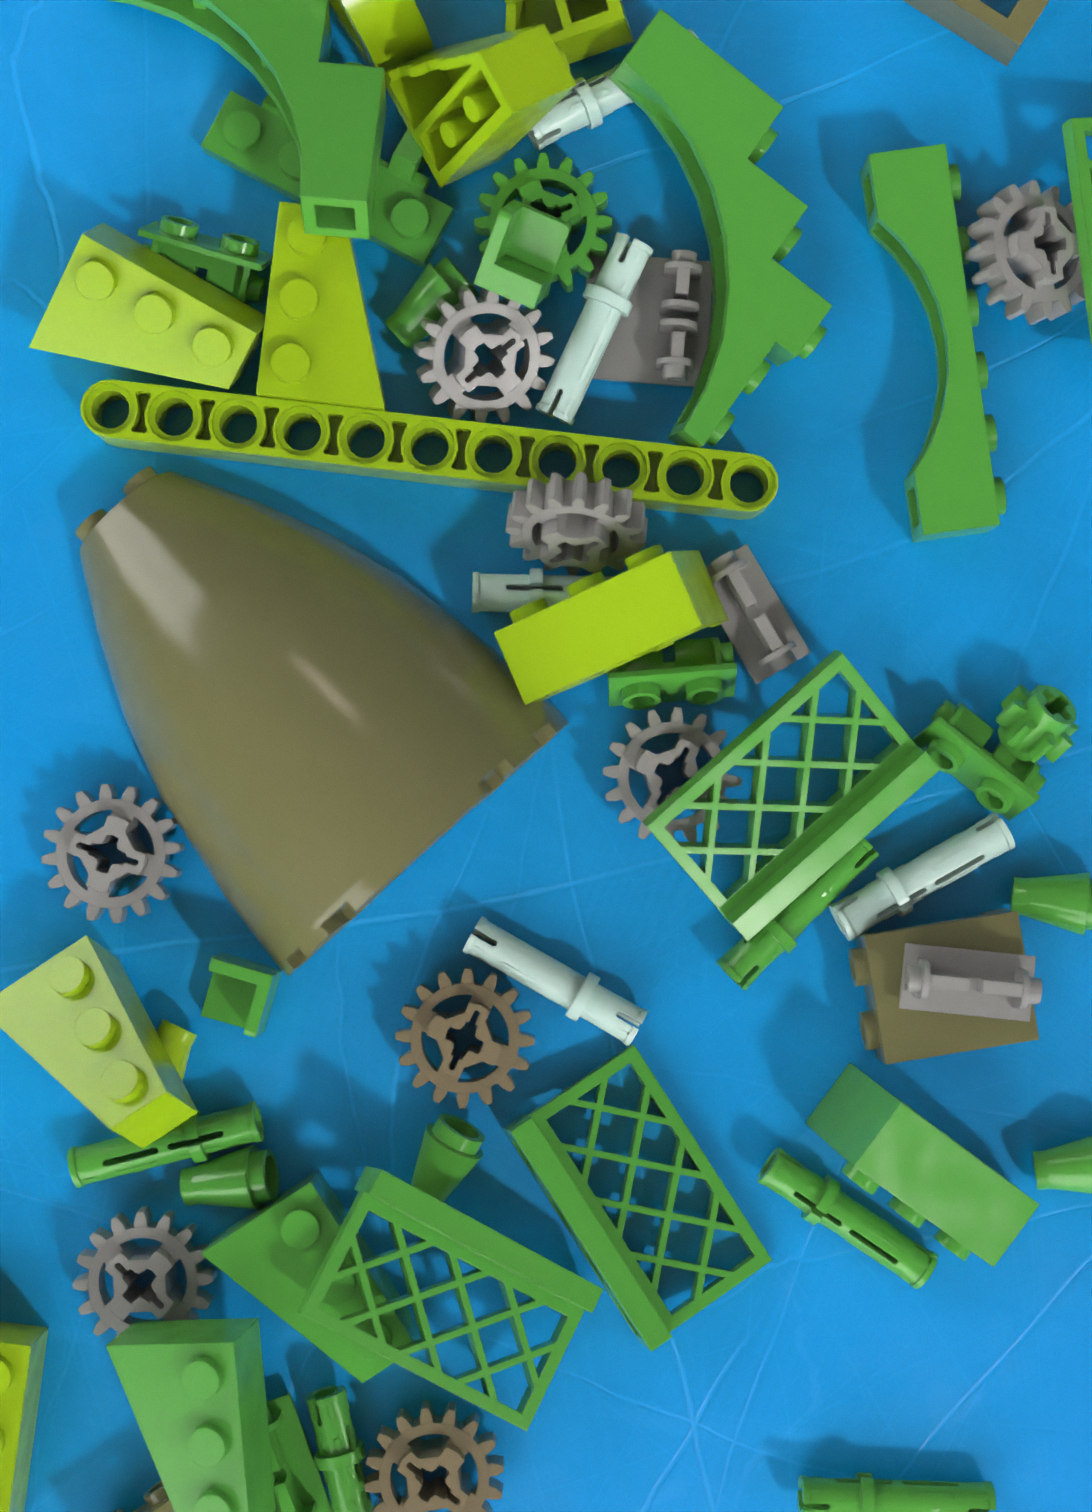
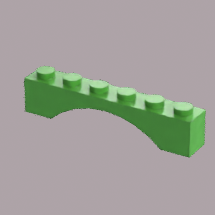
M946 144L869 154L860 171L868 233L892 255L913 284L928 316L936 349L937 392L932 422L920 455L904 480L912 541L915 543L987 533L1000 525L999 515L1005 514L1007 503L1003 480L1000 476L993 477L990 452H995L997 449L996 423L992 414H984L981 390L987 389L988 386L987 361L983 351L975 352L972 327H977L979 324V303L975 289H966L963 265L969 264L970 261L965 259V252L970 249L969 235L966 233L967 228L965 226H957L954 202H959L961 198L959 168L956 163L948 164Z

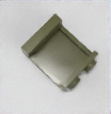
M1002 908L979 912L980 915L881 932L866 931L856 937L858 948L849 949L848 957L855 987L864 986L868 1011L859 1012V1025L865 1049H875L876 1057L887 1065L1039 1040L1034 1004H1031L1030 1022L899 1008L905 943L1025 955L1018 911Z

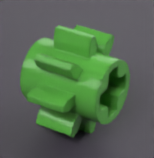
M1020 684L1000 703L1004 710L995 718L996 722L1000 724L998 727V737L1003 747L1015 758L1035 763L1044 755L1053 763L1074 745L1070 736L1078 730V725L1074 723L1076 720V710L1070 699L1059 689L1049 685H1038L1029 692L1027 688Z

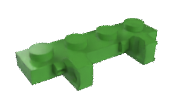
M230 90L201 144L204 153L301 204V164L298 149L280 109L269 94L262 102V105L259 106ZM407 128L393 152L390 163L380 158L371 235L368 240L425 269L454 216V208L426 194L431 181L430 178L420 173L426 163L423 157V150Z

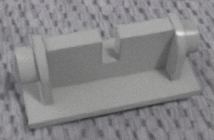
M747 544L735 551L731 550L723 554L706 567L729 621L720 625L730 642H732L735 651L755 685L811 653Z
M905 943L899 1008L1030 1022L1031 1004H1039L1042 995L1041 978L1034 977L1036 956Z

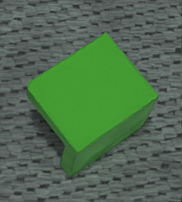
M513 199L501 208L498 213L473 284L534 309L548 293L570 234L571 225L564 220Z
M225 953L211 957L208 970L213 972L200 1016L244 1028V1035L254 1038L258 1037L266 1029L282 970Z

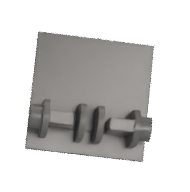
M691 250L672 251L671 258H648L629 299L633 305L628 318H620L593 376L594 380L694 387L707 348L712 297L711 266L709 261H697V253ZM590 256L589 259L595 268V275L591 279L586 277V286L588 283L595 284L606 258Z

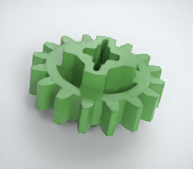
M540 153L537 160V168L529 170L520 157L514 159V177L509 180L505 175L497 171L492 176L494 186L498 192L497 195L480 194L478 198L480 207L489 216L474 219L475 231L477 234L490 236L500 209L517 196L521 203L568 222L571 225V231L552 282L559 281L567 293L572 292V275L578 271L582 276L589 279L595 275V268L589 259L590 256L606 258L608 255V244L603 239L597 237L598 235L612 232V218L605 215H597L608 207L607 193L597 192L590 194L589 192L595 184L594 174L589 170L577 179L573 177V159L569 157L562 161L558 169L550 168L547 153ZM542 187L556 188L566 192L568 195L560 197L543 190ZM587 224L581 244L574 253L569 255L567 244L571 234L581 231V226ZM489 238L478 246L482 258Z

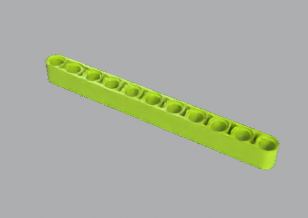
M101 380L91 385L84 393L80 404L81 417L85 425L104 442L118 448L513 493L516 489L527 491L528 480L532 478L544 484H549L550 479L541 472L539 464L545 454L551 451H562L572 457L575 463V470L565 479L574 481L577 473L581 472L586 474L587 482L593 484L605 478L602 469L608 461L614 458H624L635 465L638 471V479L628 487L618 488L611 485V489L615 492L629 488L633 491L632 502L644 503L645 509L738 520L752 519L762 514L775 498L778 489V475L773 465L764 457L741 452L121 380ZM115 400L128 401L129 415L126 421L116 428H105L102 424L104 408ZM179 407L192 409L193 422L185 433L177 436L165 433L164 422L166 416L172 410ZM248 414L257 419V429L250 440L244 443L228 441L226 430L233 418ZM302 422H313L321 427V436L314 447L299 451L289 446L290 432L296 425ZM364 429H374L380 431L385 436L383 449L371 458L358 457L351 450L353 438ZM429 436L442 438L449 446L447 456L442 462L427 466L419 463L414 458V449L420 440ZM488 444H501L510 450L513 457L511 463L503 471L490 473L478 466L476 462L478 452ZM675 466H689L700 477L701 487L691 495L677 494L669 487L666 473ZM744 472L755 475L763 486L762 498L750 503L737 499L730 488L732 476Z

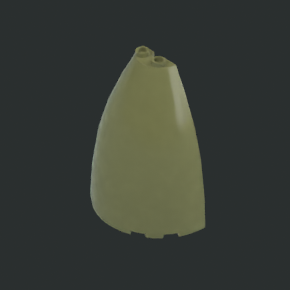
M149 466L139 471L125 484L122 492L126 495L124 499L108 513L104 509H100L91 514L80 524L75 532V535L82 541L79 554L99 640L125 720L162 800L225 898L274 962L289 977L376 899L393 880L474 807L480 805L570 722L548 699L525 705L505 658L404 577L335 536L258 501L173 471L158 475Z

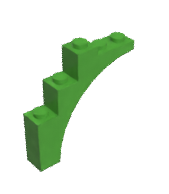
M109 0L132 4L178 20L218 43L252 72L280 109L298 149L301 164L300 201L305 234L370 239L387 110L385 73L382 67L365 66L356 62H346L343 64L329 63L332 33L328 0Z
M660 9L609 79L647 114L670 146L698 203L710 250L713 296L707 348L692 394L667 438L680 446L700 448L705 443H708L713 447L725 435L735 419V415L729 409L742 391L746 395H750L770 370L771 364L765 360V357L777 367L797 356L803 360L807 358L820 343L827 331L820 323L833 305L778 263L787 256L801 237L803 231L795 225L808 208L806 204L755 165L778 135V132L770 126L783 109V106Z

